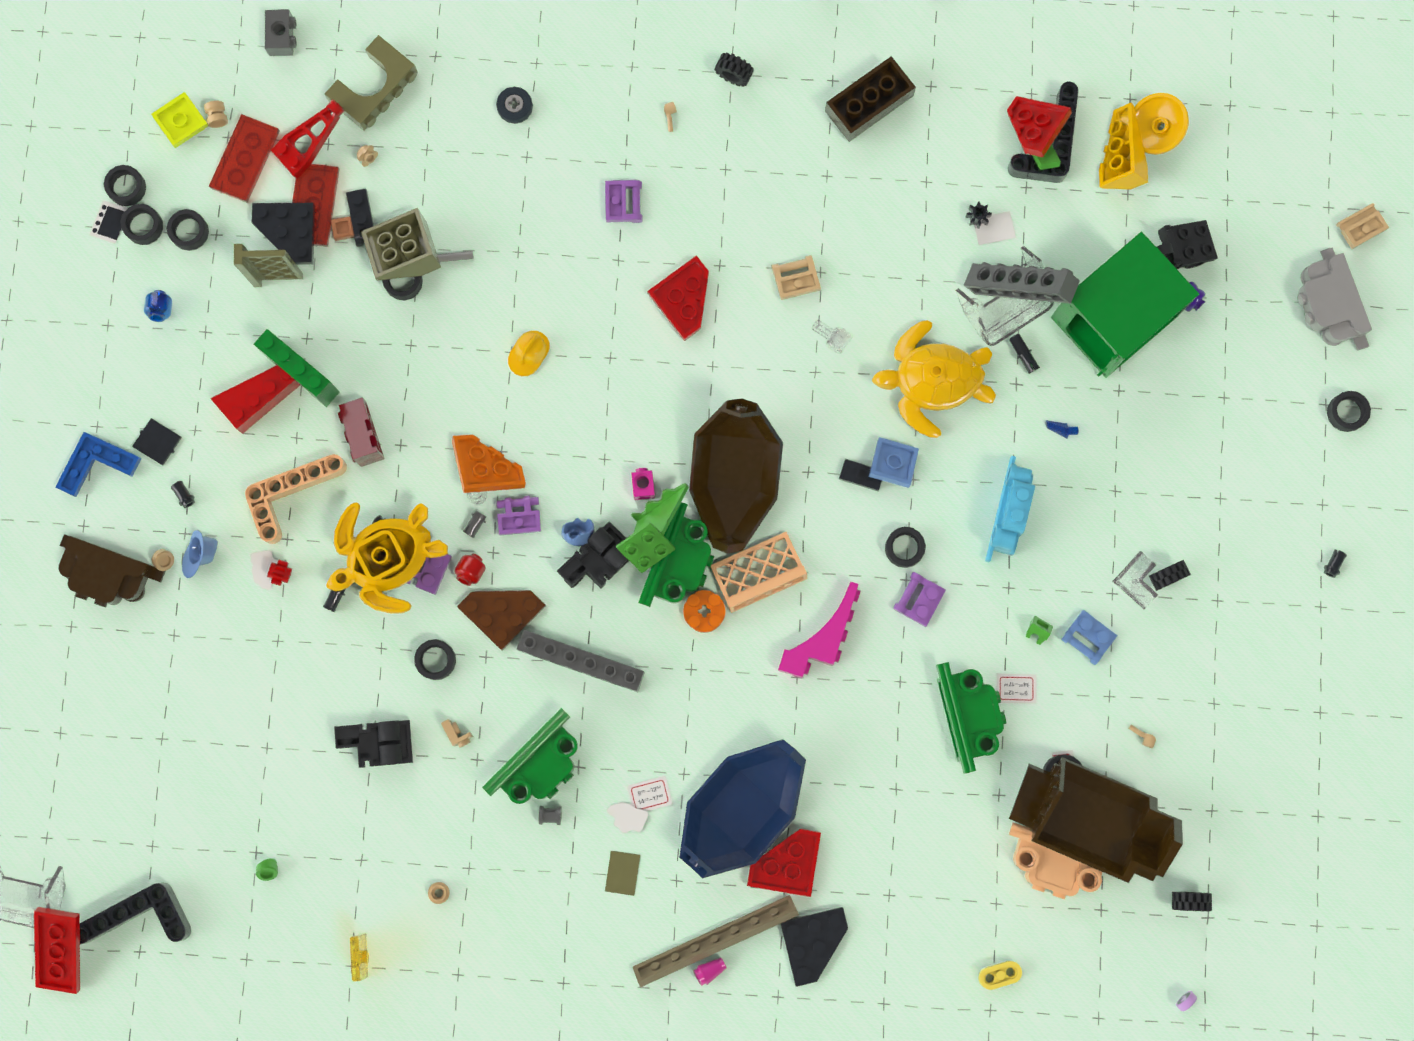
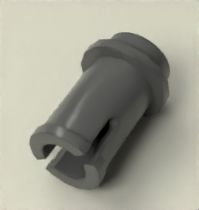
M477 510L471 514L472 518L463 530L464 533L472 538H475L483 522L486 523V516Z

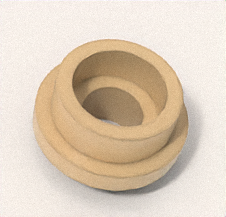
M442 882L432 884L428 890V897L435 904L446 902L450 895L448 886ZM437 889L443 891L441 897L436 896L435 892Z

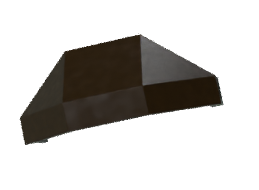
M743 398L727 400L694 433L689 492L701 521L707 527V535L712 547L726 554L744 550L778 499L783 441L758 403Z

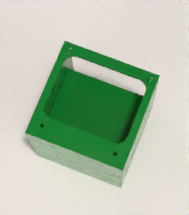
M1141 231L1082 281L1076 289L1071 304L1060 303L1051 318L1100 371L1097 376L1103 375L1107 378L1174 321L1195 300L1199 293Z

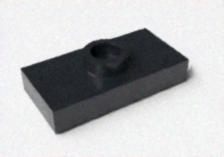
M848 459L844 460L839 480L879 492L882 480L869 477L871 466Z

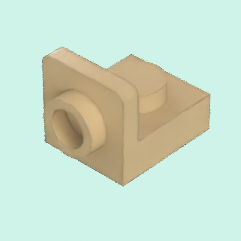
M449 719L441 723L454 747L457 745L459 748L464 747L471 742L470 738L474 737L471 732L459 737L458 734L461 733L459 726L456 722L452 723Z

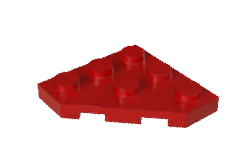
M1019 96L1015 97L1007 109L1008 117L1024 153L1038 157H1044L1072 114L1070 107Z
M697 255L647 291V294L684 341L698 332L702 325L709 271Z
M799 829L762 855L755 864L750 865L747 886L811 897L821 832Z

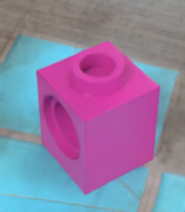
M638 468L635 470L636 472H631L634 500L654 499L655 490L652 470L648 471V468ZM640 479H647L649 481V485L646 488L638 487L637 483Z

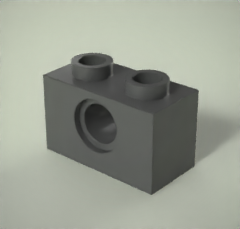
M289 9L265 10V50L269 56H293V48L297 46L296 37L293 36V29H296L297 23L295 16H292ZM285 30L284 34L277 35L279 31Z

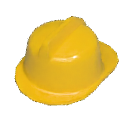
M528 331L520 336L508 356L510 370L521 377L534 374L549 352L550 343L548 338L539 331Z

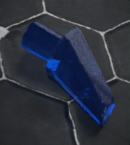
M1045 421L1047 429L1068 439L1069 435H1078L1079 433L1078 426L1068 427L1067 423Z

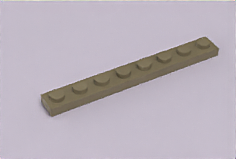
M788 895L633 966L640 988L798 916V911L791 896Z

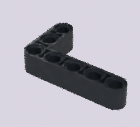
M1064 82L1056 97V105L1070 107L1072 112L1062 128L1067 132V135H1062L1059 132L1051 144L1061 161L1060 167L1055 168H1060L1063 174L1056 173L1054 168L1036 171L1034 166L1037 163L1032 155L1016 154L1009 162L1007 168L1009 175L1015 178L1060 183L1066 178L1070 169L1078 99V87L1074 82ZM1063 91L1070 92L1072 96H1066ZM1056 149H1063L1065 154H1059ZM1020 163L1023 168L1018 169L1013 164Z
M164 882L155 883L81 922L80 929H84L86 937L84 940L80 938V945L101 937L151 909H154L166 936L172 942L186 940L191 934V926L170 884ZM158 887L164 890L162 898H159L156 894ZM140 897L144 900V907L142 909L137 906V900ZM168 906L173 909L171 918L166 915V908ZM119 908L125 911L123 919L118 917ZM100 918L104 919L105 921V927L103 930L100 929V927L98 926V921ZM177 926H180L183 930L181 937L175 934Z

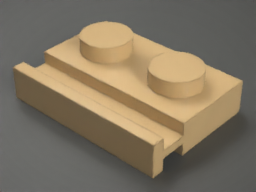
M1374 203L1336 224L1341 229V233L1351 249L1356 248L1389 228L1380 212L1375 209Z

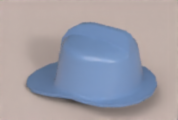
M195 530L192 533L182 561V572L186 578L193 577L199 566L213 561L218 545L216 539L202 536L199 530Z

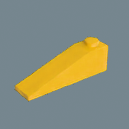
M1128 103L1113 111L1108 131L1110 138L1108 145L1104 147L1103 152L1106 153L1104 162L1100 163L1099 183L1102 189L1131 190L1148 183V165L1133 103Z

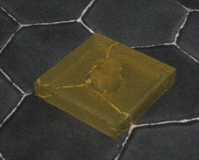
M362 933L350 938L351 976L353 982L368 978L369 952L367 950L366 933Z

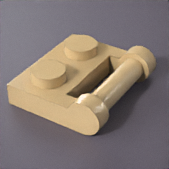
M812 255L805 256V259L778 265V263L771 265L781 300L821 290ZM807 267L809 270L785 277L781 276V273Z

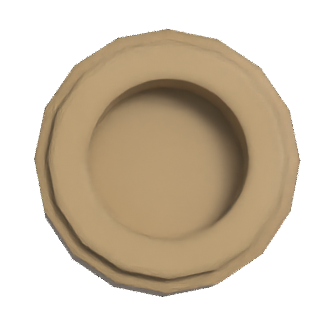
M166 549L157 550L151 559L153 566L160 571H166L174 564L173 554Z

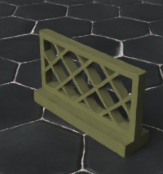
M234 244V266L253 287H262V280L303 279V272L285 250L248 251L243 244Z

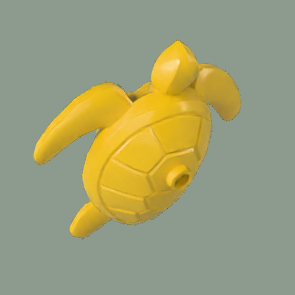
M926 320L915 324L900 337L894 351L895 359L901 362L898 371L890 369L881 370L873 376L872 382L885 390L899 387L904 397L899 401L898 408L905 422L923 435L938 438L941 435V430L924 416L920 408L933 411L950 410L960 406L972 396L981 402L993 403L996 394L990 386L982 384L985 372L981 367L990 362L992 352L988 347H985L969 355L965 351L948 344H928L915 349L918 342L932 328V322Z
M354 502L342 513L334 531L336 552L347 556V568L336 570L328 579L326 587L333 591H341L355 582L363 587L359 592L360 599L372 609L390 614L405 613L411 609V603L387 596L382 591L399 588L411 581L424 565L426 557L437 558L447 555L448 545L441 540L431 542L430 532L422 526L428 519V507L422 503L418 504L411 511L407 520L392 518L379 520L364 528L354 537V527L360 512V504Z

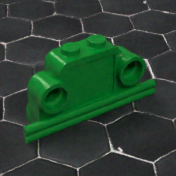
M681 502L664 534L675 547V550L651 567L638 602L639 604L650 607L654 597L676 604L683 600L686 591L693 593L699 589V586L704 587L707 575L704 574L706 567L711 568L715 556L711 555L710 545L704 542L707 537L706 525L702 521L684 517L688 506L686 503Z
M949 662L936 665L939 676L937 683L957 762H961L963 774L974 772L976 768L973 758L993 755L999 748V740L996 735L1003 731L1004 724H1006L1005 714L1003 711L1000 712L998 704L1001 703L1000 694L991 685H983V677L977 670L968 669L961 673L952 674Z
M562 708L482 787L489 796H492L501 788L508 795L509 799L516 804L527 802L532 795L537 799H545L547 797L551 799L558 793L557 787L562 782L566 784L572 779L575 765L569 757L577 752L578 743L562 726L570 718Z

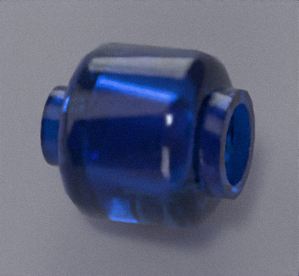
M162 290L148 293L144 302V314L151 321L163 322L171 316L172 298Z

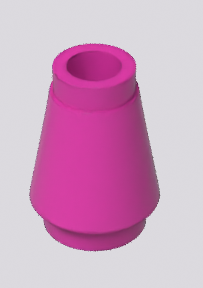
M720 957L698 965L693 972L702 986L712 982L727 967Z

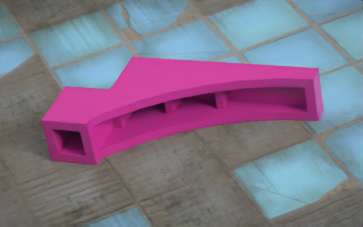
M849 583L837 611L816 634L791 650H784L778 671L802 679L803 675H808L811 663L808 662V659L833 666L834 662H839L842 651L838 649L841 642L845 643L848 630H845L847 622L851 623L855 610H851L853 601L857 602L861 592V590L857 589L859 584Z

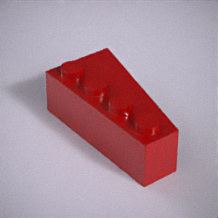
M276 365L210 399L232 425L243 434L297 389L300 384Z

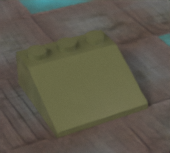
M418 208L361 231L377 281L423 276L441 268L427 222Z

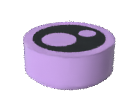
M1188 991L1175 1005L1181 1012H1184L1196 1002L1197 996L1192 991Z

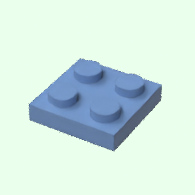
M879 437L869 477L909 488L919 448Z

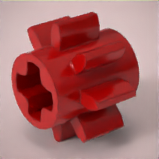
M279 559L278 563H271L267 577L272 579V584L281 586L282 582L288 584L292 573V568L288 567V562Z

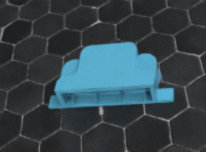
M1011 456L985 562L991 561L993 551L1013 556L1018 539L1025 531L1035 485L1032 484V469L1017 466L1015 464V456Z

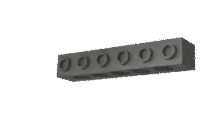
M982 262V264L972 263L964 286L975 295L1071 304L1080 280L1073 275L1071 270L1066 268L1055 270L1050 267L1041 269L1035 266L1022 267L1016 264L1006 266L1001 263L991 265Z
M524 629L516 649L519 652L637 693L645 674L643 670Z

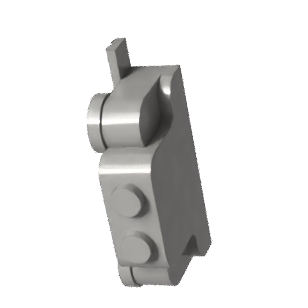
M1333 247L1322 250L1320 253L1323 260L1306 267L1300 277L1303 286L1299 289L1297 298L1299 304L1304 308L1305 321L1312 330L1316 332L1322 331L1323 341L1330 346H1337L1344 341L1353 339L1357 351L1368 348L1369 343L1366 334L1372 330L1345 255L1344 253L1335 255Z

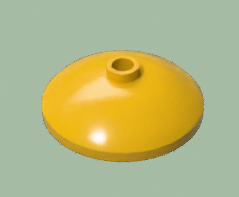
M1155 93L1146 96L1135 105L1134 109L1145 153L1152 155L1164 154L1181 143L1188 130L1189 115L1185 105L1177 97L1168 93ZM1165 124V128L1160 130V125Z

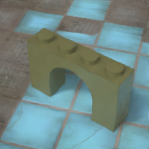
M380 35L365 50L368 57L386 71L387 80L384 87L374 95L361 96L354 93L337 79L324 93L329 102L334 99L345 110L343 114L363 131L374 125L381 112L384 113L389 108L390 102L402 94L403 88L408 83H412L418 73L415 64Z

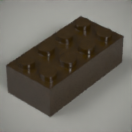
M890 56L828 100L825 112L848 142H850L912 98L916 86L894 58Z

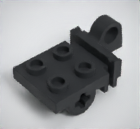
M1206 220L1174 226L1165 225L1158 230L1162 245L1156 247L1176 269L1181 267L1190 269L1218 259Z
M609 521L604 527H600L588 539V543L581 546L579 552L576 551L557 570V573L564 578V581L571 588H574L587 575L602 589L606 581H609L629 562L616 548L626 537Z
M410 720L367 723V729H363L362 724L334 726L335 748L357 747L359 768H365V761H369L370 767L413 763Z

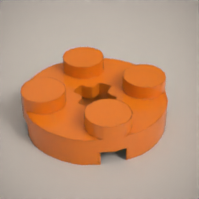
M697 591L690 595L684 604L683 614L685 621L697 632H712L721 625L725 618L724 602L719 595L712 591ZM702 606H706L707 609L711 610L710 613H707V617H702V614L698 613Z

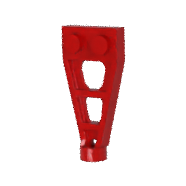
M332 99L326 108L284 135L271 151L287 170L298 179L313 163L345 110ZM319 121H323L325 127L320 135L316 136L311 131V128ZM309 135L312 143L307 152L301 153L295 146V142L302 136Z

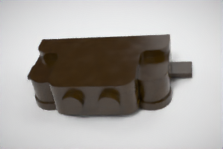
M64 534L59 545L64 547L65 551L58 569L60 574L68 579V588L76 592L75 597L86 601L90 597L95 599L94 604L105 608L107 604H119L122 598L129 602L140 601L145 595V585L148 578L161 583L166 572L160 571L144 562Z

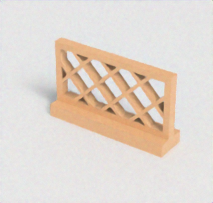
M787 532L711 565V570L731 613L808 579L807 572ZM785 539L787 543L785 552L774 549L776 542ZM765 549L769 551L766 561L755 557L758 550ZM772 552L783 556L780 566L769 562ZM742 557L750 559L747 569L736 566L738 559ZM786 557L795 560L797 567L792 569L784 568L783 564ZM753 561L764 564L761 574L750 571ZM722 566L731 568L728 578L720 576L716 569ZM770 566L778 569L776 576L772 578L763 576L766 567ZM734 569L745 573L741 583L731 580ZM748 574L759 578L756 585L751 587L744 584ZM729 583L740 586L736 594L728 596L726 589Z

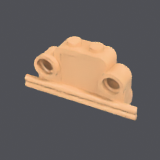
M1012 822L1009 835L1019 838L1013 855V861L1019 869L1026 871L1025 878L1027 882L1033 884L1032 889L1041 892L1048 889L1053 891V896L1065 899L1066 895H1076L1079 888L1086 892H1094L1099 889L1102 883L1101 871L1032 842L1030 828Z

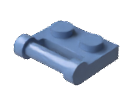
M1082 610L1061 640L1064 643L1068 642L1088 657L1093 665H1096L1118 635L1088 612ZM1076 631L1097 647V652H1093L1073 636L1074 632Z

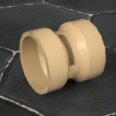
M210 101L204 105L205 113L208 114L207 123L209 127L219 128L228 124L227 115L224 114V102Z

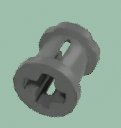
M562 806L557 808L539 807V825H543V823L561 825Z

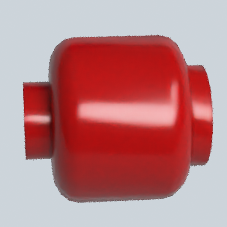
M477 554L463 555L454 570L457 576L456 579L466 586L477 584L486 570L485 564L482 562L483 559Z

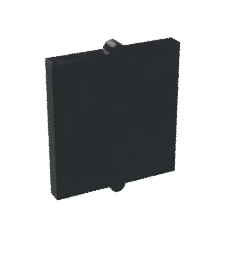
M151 418L145 428L140 430V435L132 447L163 466L171 453L175 452L174 449L182 437Z

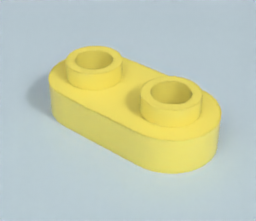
M1005 961L988 966L980 971L978 976L979 983L988 990L1007 986L1020 980L1022 969L1014 961ZM1008 968L1013 969V974L1011 976H1008L1006 974V970ZM987 974H992L993 979L991 982L986 981Z

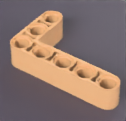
M332 454L248 486L245 491V497L260 538L269 544H276L282 538V531L271 503L272 501L343 475L347 470L346 462L340 456ZM340 461V467L332 470V463ZM320 468L319 476L312 477V471ZM299 475L301 477L300 482L297 485H293L292 479ZM280 483V490L273 492L274 484ZM260 490L261 496L254 500L253 493ZM267 509V517L260 519V512ZM274 529V536L268 539L266 537L267 531Z

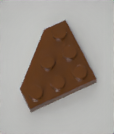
M531 590L470 592L457 608L503 651L546 607V604Z

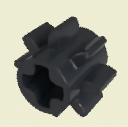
M978 201L975 207L973 205L969 206L970 212L966 213L965 218H970L969 226L972 224L977 225L979 229L981 224L988 225L989 220L987 218H990L992 215L987 210L988 204L984 206ZM979 213L982 214V216H978V217L975 216V214H977V215H978Z

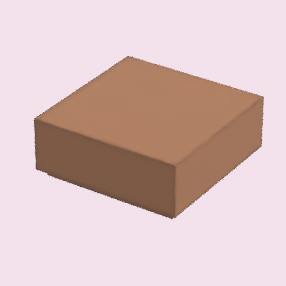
M351 216L331 220L335 241L354 238Z

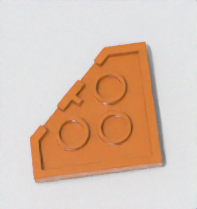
M475 435L452 437L463 493L525 488L526 482L521 465L516 462H510L504 458V454L492 446L487 447Z

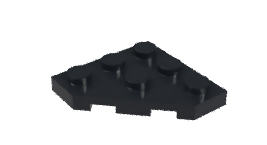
M252 203L251 223L278 250H285L296 265L314 264V203Z
M843 907L790 919L781 923L796 987L818 981L847 932L848 925Z

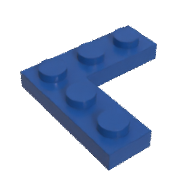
M83 432L55 488L77 497L95 460L133 477L142 458Z

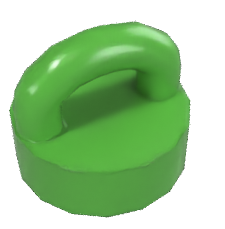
M265 859L256 866V876L260 880L270 881L278 875V866L275 859Z

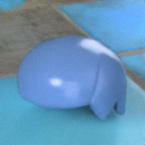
M576 518L573 522H567L562 526V538L570 545L583 546L588 543V539L594 533V523L591 519L583 522L579 518Z

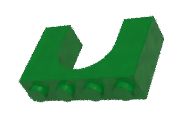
M266 329L253 344L265 357L288 373L326 408L340 393L325 376L270 330Z

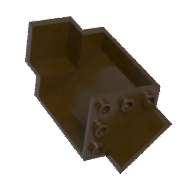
M1061 757L1058 764L1054 763L1051 772L1030 763L1028 764L1009 816L1010 820L1030 828L1032 842L1127 883L1130 882L1134 874L1150 881H1154L1157 875L1164 877L1183 845L1182 820L1159 811L1158 798Z

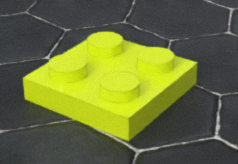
M185 92L151 114L174 148H177L208 127L207 122Z

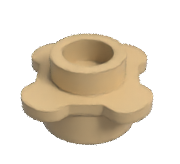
M364 145L357 152V159L362 162L363 167L374 162L378 156V152L373 150L374 147L372 145Z

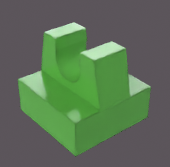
M1034 616L1025 637L1030 638L1032 634H1037L1039 638L1036 643L1041 645L1050 636L1053 626Z

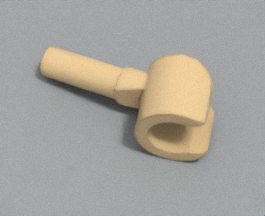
M674 102L665 104L664 112L667 118L668 132H673L671 114L676 113L677 110Z
M1132 724L1128 729L1144 738L1142 745L1149 748L1154 747L1156 742L1155 736L1142 732Z

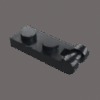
M366 188L346 192L356 247H361L365 244L361 231L374 226Z

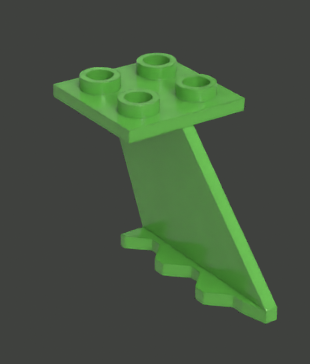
M686 483L675 489L663 490L659 501H648L645 505V511L631 514L637 521L634 533L619 543L616 548L641 573L675 550V547L664 534L689 488Z

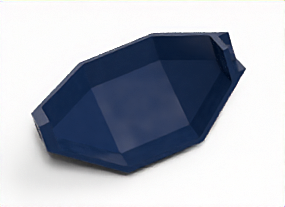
M784 739L726 757L687 802L679 858L702 879L755 864L795 819L806 759Z

